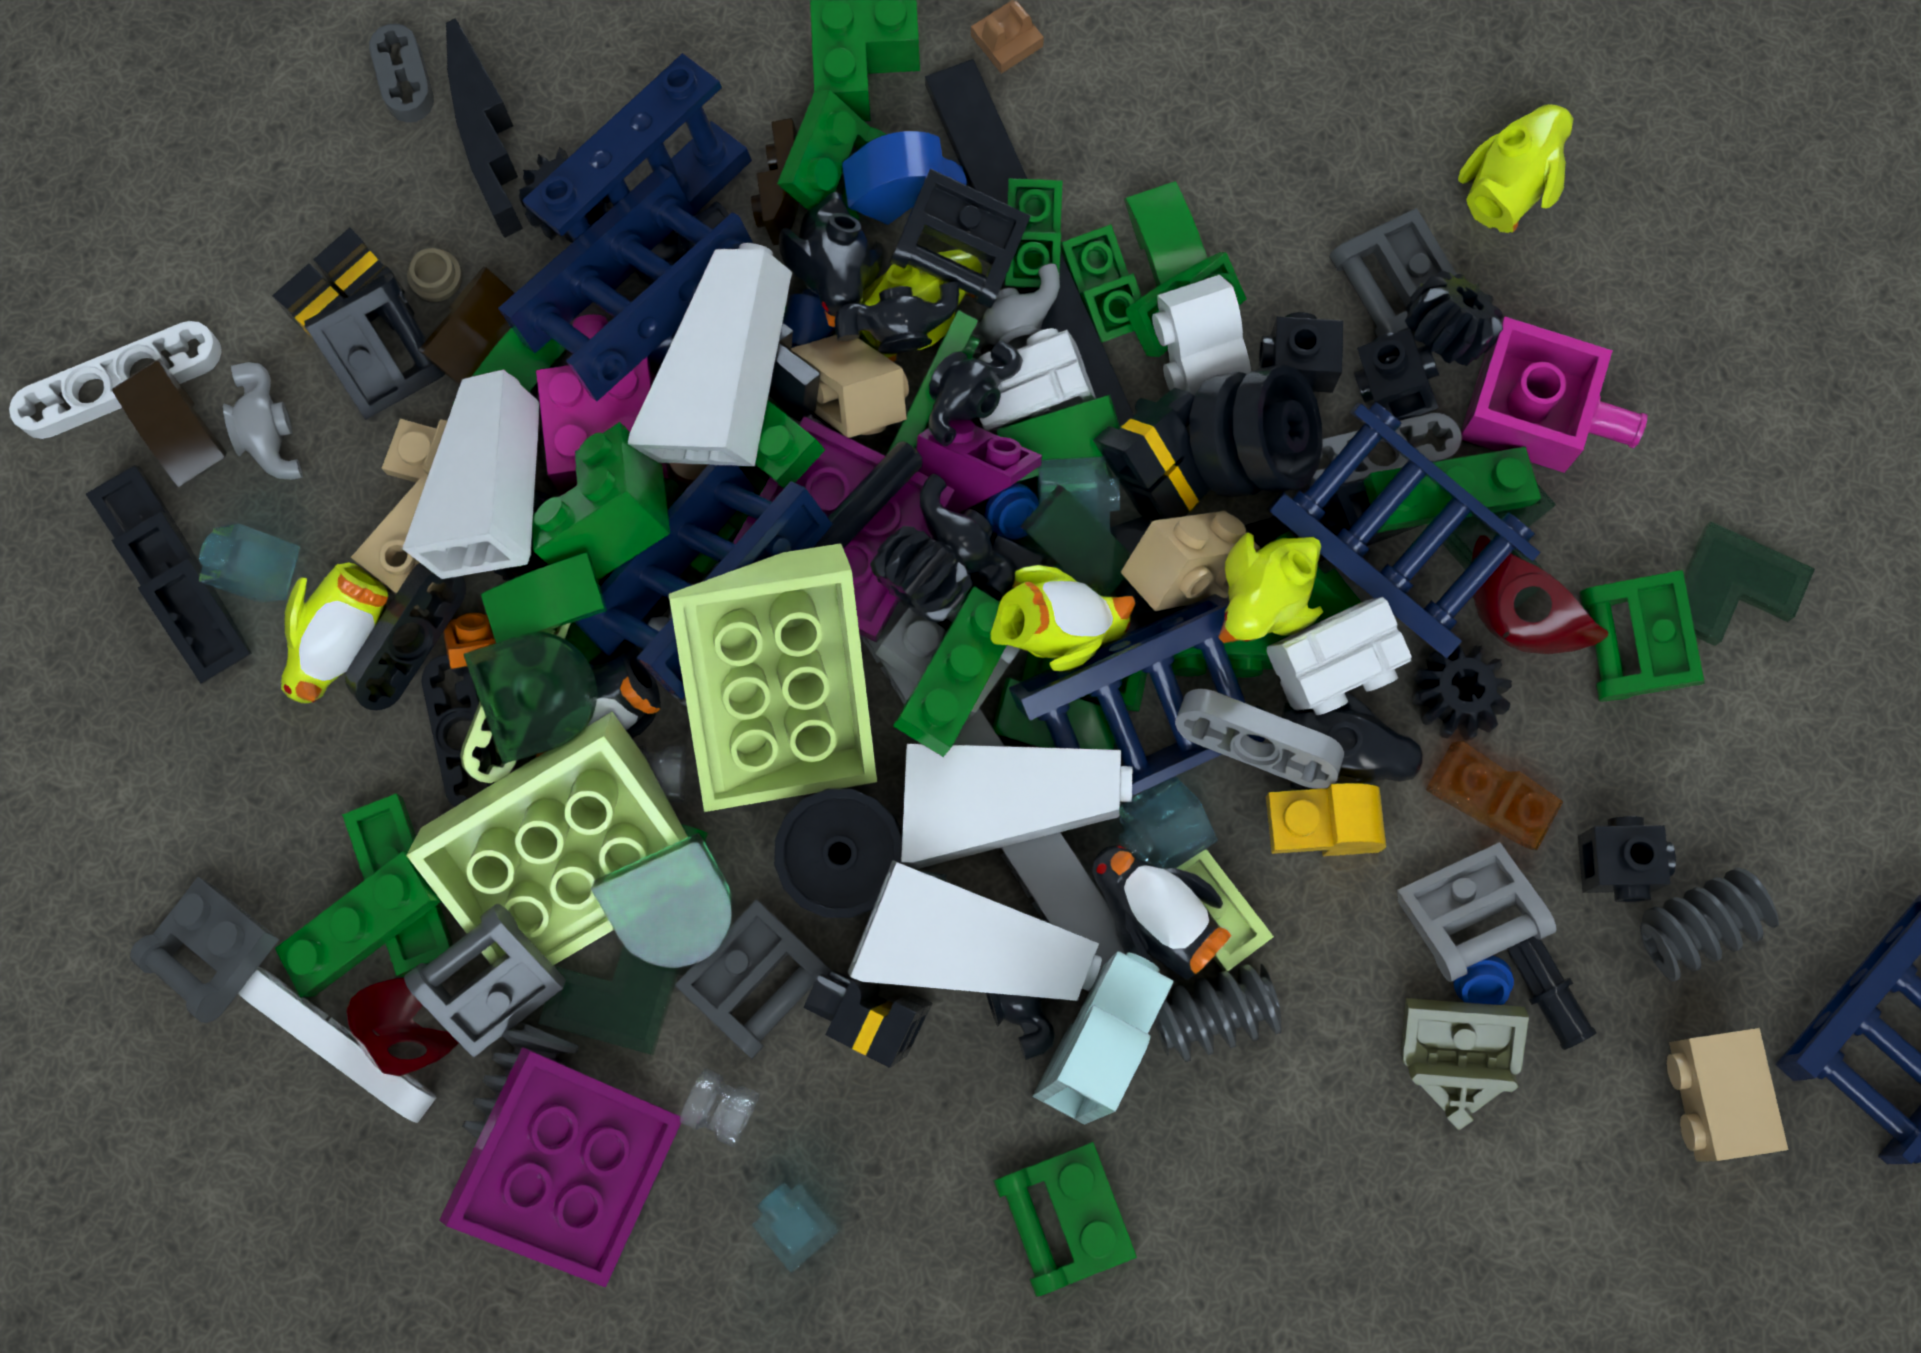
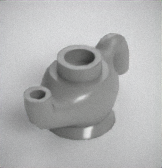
M1047 264L1039 269L1041 285L1034 293L1019 294L1018 290L1014 288L999 291L994 304L990 309L987 308L981 322L976 324L971 334L980 339L971 359H978L982 356L981 349L983 346L988 344L995 346L999 341H1005L1018 350L1028 346L1026 341L1031 335L1042 331L1043 320L1056 300L1060 289V275L1056 264Z
M247 362L232 365L231 371L237 387H244V395L236 401L234 407L224 403L223 414L227 432L236 454L240 457L246 450L266 473L276 478L290 480L303 478L298 459L286 461L279 454L283 436L292 434V425L284 402L273 403L269 395L271 378L268 370L259 363Z

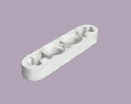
M187 321L179 323L22 388L11 400L9 407L10 417L15 425L33 438L44 439L53 437L121 409L122 407L115 397L112 388L130 377L131 367L138 360L151 358L156 361L160 358L179 384L209 372L216 366L221 356L220 342L200 322ZM196 338L201 343L197 347L199 355L190 358L185 353L189 350L187 342ZM166 349L172 355L169 359L174 363V367L170 368V364L161 354L162 350ZM93 379L103 380L104 390L99 399L91 403H81L79 401L78 394L84 383ZM60 392H62V396L71 406V409L68 411L60 405L64 403L63 399L59 396ZM42 402L47 406L42 410L44 419L36 422L30 416L36 413L34 405Z
M258 967L238 994L248 1003L403 1117L418 1123L437 1098L432 1091L409 1074L402 1076L383 1074L365 1055L352 1032L332 1017L329 1021H326L325 1019L329 1015L306 998H300L298 992L270 972Z

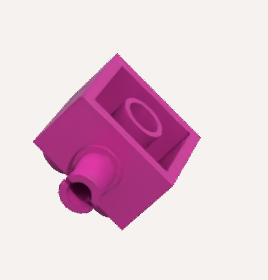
M584 315L576 318L572 324L573 327L591 339L608 324L606 317L601 315ZM648 357L640 362L598 401L590 397L569 365L536 370L547 472L560 495L577 486L575 451L580 448L588 437L595 433H603L619 422L631 431L656 378ZM661 463L664 479H669L667 463Z
M1509 317L1503 318L1501 322L1503 330L1497 336L1496 343L1484 355L1461 429V440L1495 451L1526 447L1530 462L1563 473L1566 472L1584 450L1588 433L1628 445V447L1633 449L1638 445L1644 433L1648 415L1600 401V392L1613 350Z

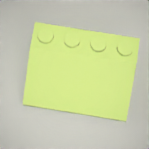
M841 543L783 552L669 594L704 812L818 793L825 789H841L877 782L852 569Z
M610 712L421 827L406 855L466 933H469L481 923L482 914L495 904H500L511 913L517 922L518 928L552 965L569 957L704 877L706 874L703 864L645 756L613 712ZM496 942L481 952L491 965L506 954Z

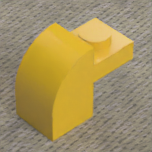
M1357 783L1331 784L1326 789L1269 792L1266 795L1272 854L1322 850V856L1379 853L1386 848L1380 788L1375 785Z

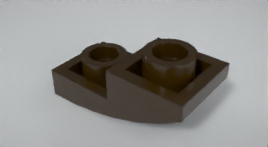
M792 118L771 122L774 143L766 144V155L770 171L757 173L759 194L751 196L757 228L766 227L773 246L779 245V236L782 228L788 227L790 230L792 229L799 207V202L777 184L797 136V130Z
M483 266L449 306L452 311L418 351L460 386L462 379L472 377L493 348L510 330L511 326L498 308L515 293L487 267Z
M160 358L112 388L115 397L128 418L178 487L226 456L227 452L192 408L195 403Z

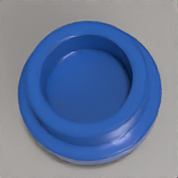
M1013 484L991 496L985 507V519L990 523L993 531L997 535L1010 539H1019L1030 534L1037 526L1040 518L1039 502L1036 495L1031 489L1022 484Z
M1490 956L1467 967V974L1454 980L1453 984L1456 994L1464 1002L1503 1005L1508 1000L1513 989L1514 979L1510 966L1504 960Z

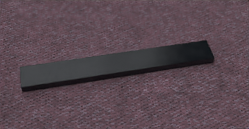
M974 59L925 76L926 89L960 165L963 166L969 186L1002 203L1008 204L1009 178L1027 179V176ZM1060 252V289L1056 300L1043 320L1041 329L1054 328L1058 330V333L1068 330L1079 349L1096 399L1107 395L1111 396L1119 426L1121 427L1134 414ZM1015 287L1019 294L1034 293L1039 289Z

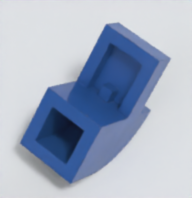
M903 131L881 136L864 145L842 163L848 208L887 225L914 206L930 168L966 185L963 166L942 156L940 138L926 132Z

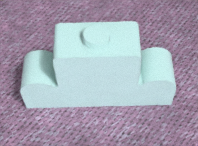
M1117 951L1100 970L1074 1023H1071L1065 1032L1032 1097L1084 1125L1115 1112L1147 1049L1151 1038L1148 1032L1173 984V980L1158 973L1160 969L1149 960L1134 953L1128 952L1125 955Z

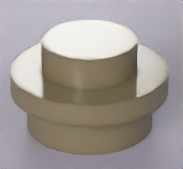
M428 248L418 252L412 258L407 271V280L413 292L419 298L429 302H439L453 296L459 289L463 278L462 269L457 259L451 253L436 248Z

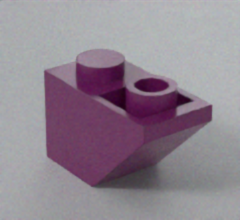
M957 420L949 423L956 430V437L948 446H943L936 441L929 428L917 437L916 450L923 458L922 467L917 472L928 477L934 473L940 476L948 487L955 489V498L949 510L958 513L1010 487L1041 466L1042 455L1022 447L1014 439L1000 437L979 428L970 420Z

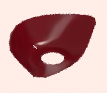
M1480 535L1473 548L1472 561L1491 541L1486 535ZM1511 553L1473 595L1478 616L1487 629L1507 646L1522 652L1537 654L1572 652L1596 645L1608 636V631L1590 617L1572 593L1558 580L1536 565ZM1530 586L1544 589L1550 595L1552 601V608L1548 616L1542 621L1535 623L1524 621L1516 614L1514 609V599L1522 589ZM1509 632V636L1504 638L1503 634Z
M404 977L378 982L359 990L350 999L346 1010L348 1026L365 1055L383 1074L402 1076L435 1063L449 1054L459 1044L448 1031L423 1028L412 1020L423 1005L410 992ZM399 1042H415L423 1045L427 1051L418 1058L400 1059L389 1054L388 1048Z

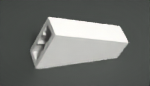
M743 243L739 246V249H715L630 431L628 445L658 463L755 466L792 272L772 256L773 252L769 248L754 243Z
M504 369L462 379L402 548L441 579L527 565L531 555L540 402L521 386L515 377L508 374Z
M907 744L901 862L908 867L919 869L1119 817L1120 802H1132V766H1121V750L953 745L946 755L942 757L923 744Z
M892 860L849 967L848 974L850 977L862 982L1077 1001L1081 989L1089 991L1092 988L1099 973L1102 958L1095 955L1099 943Z

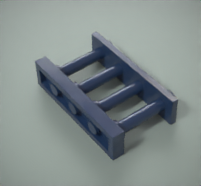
M682 53L522 201L531 212L560 236H563L568 231L574 242L590 228L584 215L606 195H608L613 206L630 192L624 178L646 158L652 171L661 165L674 174L694 211L691 214L692 216L738 175L752 159L744 145L711 121L709 123L702 107L722 88L720 81ZM686 122L693 139L676 155L670 158L663 142ZM634 266L610 287L615 290L636 270Z
M660 165L498 309L522 344L532 352L536 353L551 339H554L573 355L566 360L590 397L598 401L679 328L715 249H739L741 244L753 243L741 218L734 212L729 214L714 229L693 217L691 214L694 211L674 174ZM674 230L694 243L695 246L674 265H671L651 250ZM635 266L655 280V282L631 302L610 286ZM594 302L614 318L590 339L569 323Z
M1375 402L1368 410L1361 403H1357L1350 413L1364 425L1305 494L1299 491L1292 499L1282 491L1268 507V510L1301 538L1314 537L1318 539L1321 544V555L1374 599L1384 597L1388 601L1392 613L1447 659L1462 642L1451 631L1457 623L1454 617L1514 549L1531 561L1541 553L1529 543L1535 533L1509 512L1501 520L1395 432L1402 423L1380 404ZM1383 439L1408 461L1351 528L1347 530L1343 527L1335 535L1319 522L1326 513L1322 508L1378 442ZM1427 476L1452 498L1392 567L1386 564L1381 571H1378L1363 558L1369 551L1366 544L1421 480ZM1472 513L1496 535L1436 603L1431 600L1423 608L1407 595L1414 586L1410 583V580L1465 517Z
M708 464L668 509L670 534L617 567L600 586L608 611L575 621L574 623L608 656L612 654L624 639L642 648L643 651L637 657L638 660L668 692L682 700L685 697L673 618L660 631L645 624L641 619L662 595L669 599L670 593L692 586V584L678 577L699 553L719 562L704 580L706 581L783 552L813 548L833 524L808 490L801 485L790 481L772 502L753 493L756 488L739 466ZM736 511L756 519V522L736 544L716 535Z
M1213 594L1125 634L1118 640L1101 645L1094 656L1083 665L1066 671H1054L1051 668L1009 687L1016 707L1029 720L1037 718L1040 721H1045L1056 748L1081 749L1066 711L1070 708V702L1087 694L1097 697L1118 750H1121L1124 765L1132 766V796L1216 758L1222 754L1187 740L1176 728L1175 721L1184 697L1171 663L1175 660L1173 655L1192 646L1195 649H1201L1217 692L1246 703L1225 646L1219 639L1224 623L1225 610L1230 601L1217 594ZM1140 670L1150 674L1176 743L1148 756L1144 753L1119 691V687L1123 683L1121 679ZM1257 705V706H1254V707H1256V708H1259V709H1261V710L1266 711L1265 709H1263L1262 707H1260V706H1258V705ZM1247 735L1258 742L1265 740L1264 737L1258 735Z
M1921 895L1915 899L1775 1064L1793 1081L1815 1079L1816 1077L1823 1079L1826 1077L1885 1129L1893 1138L1878 1157L1886 1164H1917L1921 1162V1104L1908 1119L1843 1061L1845 1054L1840 1049L1853 1034L1855 1036L1863 1034L1921 1085V1053L1879 1017L1881 1010L1876 1007L1889 991L1891 993L1899 991L1921 1010V978L1916 975L1918 968L1913 964L1921 954Z

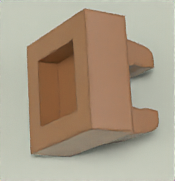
M1011 0L971 26V37L1001 74L1043 47V35L1034 26L1031 17L1018 1Z

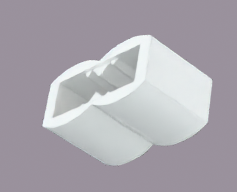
M1221 275L1157 295L1159 312L1153 314L1152 320L1160 344L1162 346L1168 345L1170 363L1163 365V371L1170 391L1173 388H1179L1191 392L1195 396L1202 383L1216 375L1234 372L1248 374L1251 372L1250 361L1243 340L1242 320L1233 286Z

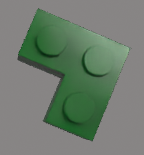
M810 0L814 92L830 89L862 120L871 121L868 74L920 71L916 0Z
M621 422L603 433L591 435L582 443L580 448L575 451L577 486L560 497L548 499L533 514V551L548 565L587 552L591 557L597 579L599 580L670 534L663 466L661 463L628 445L630 431Z

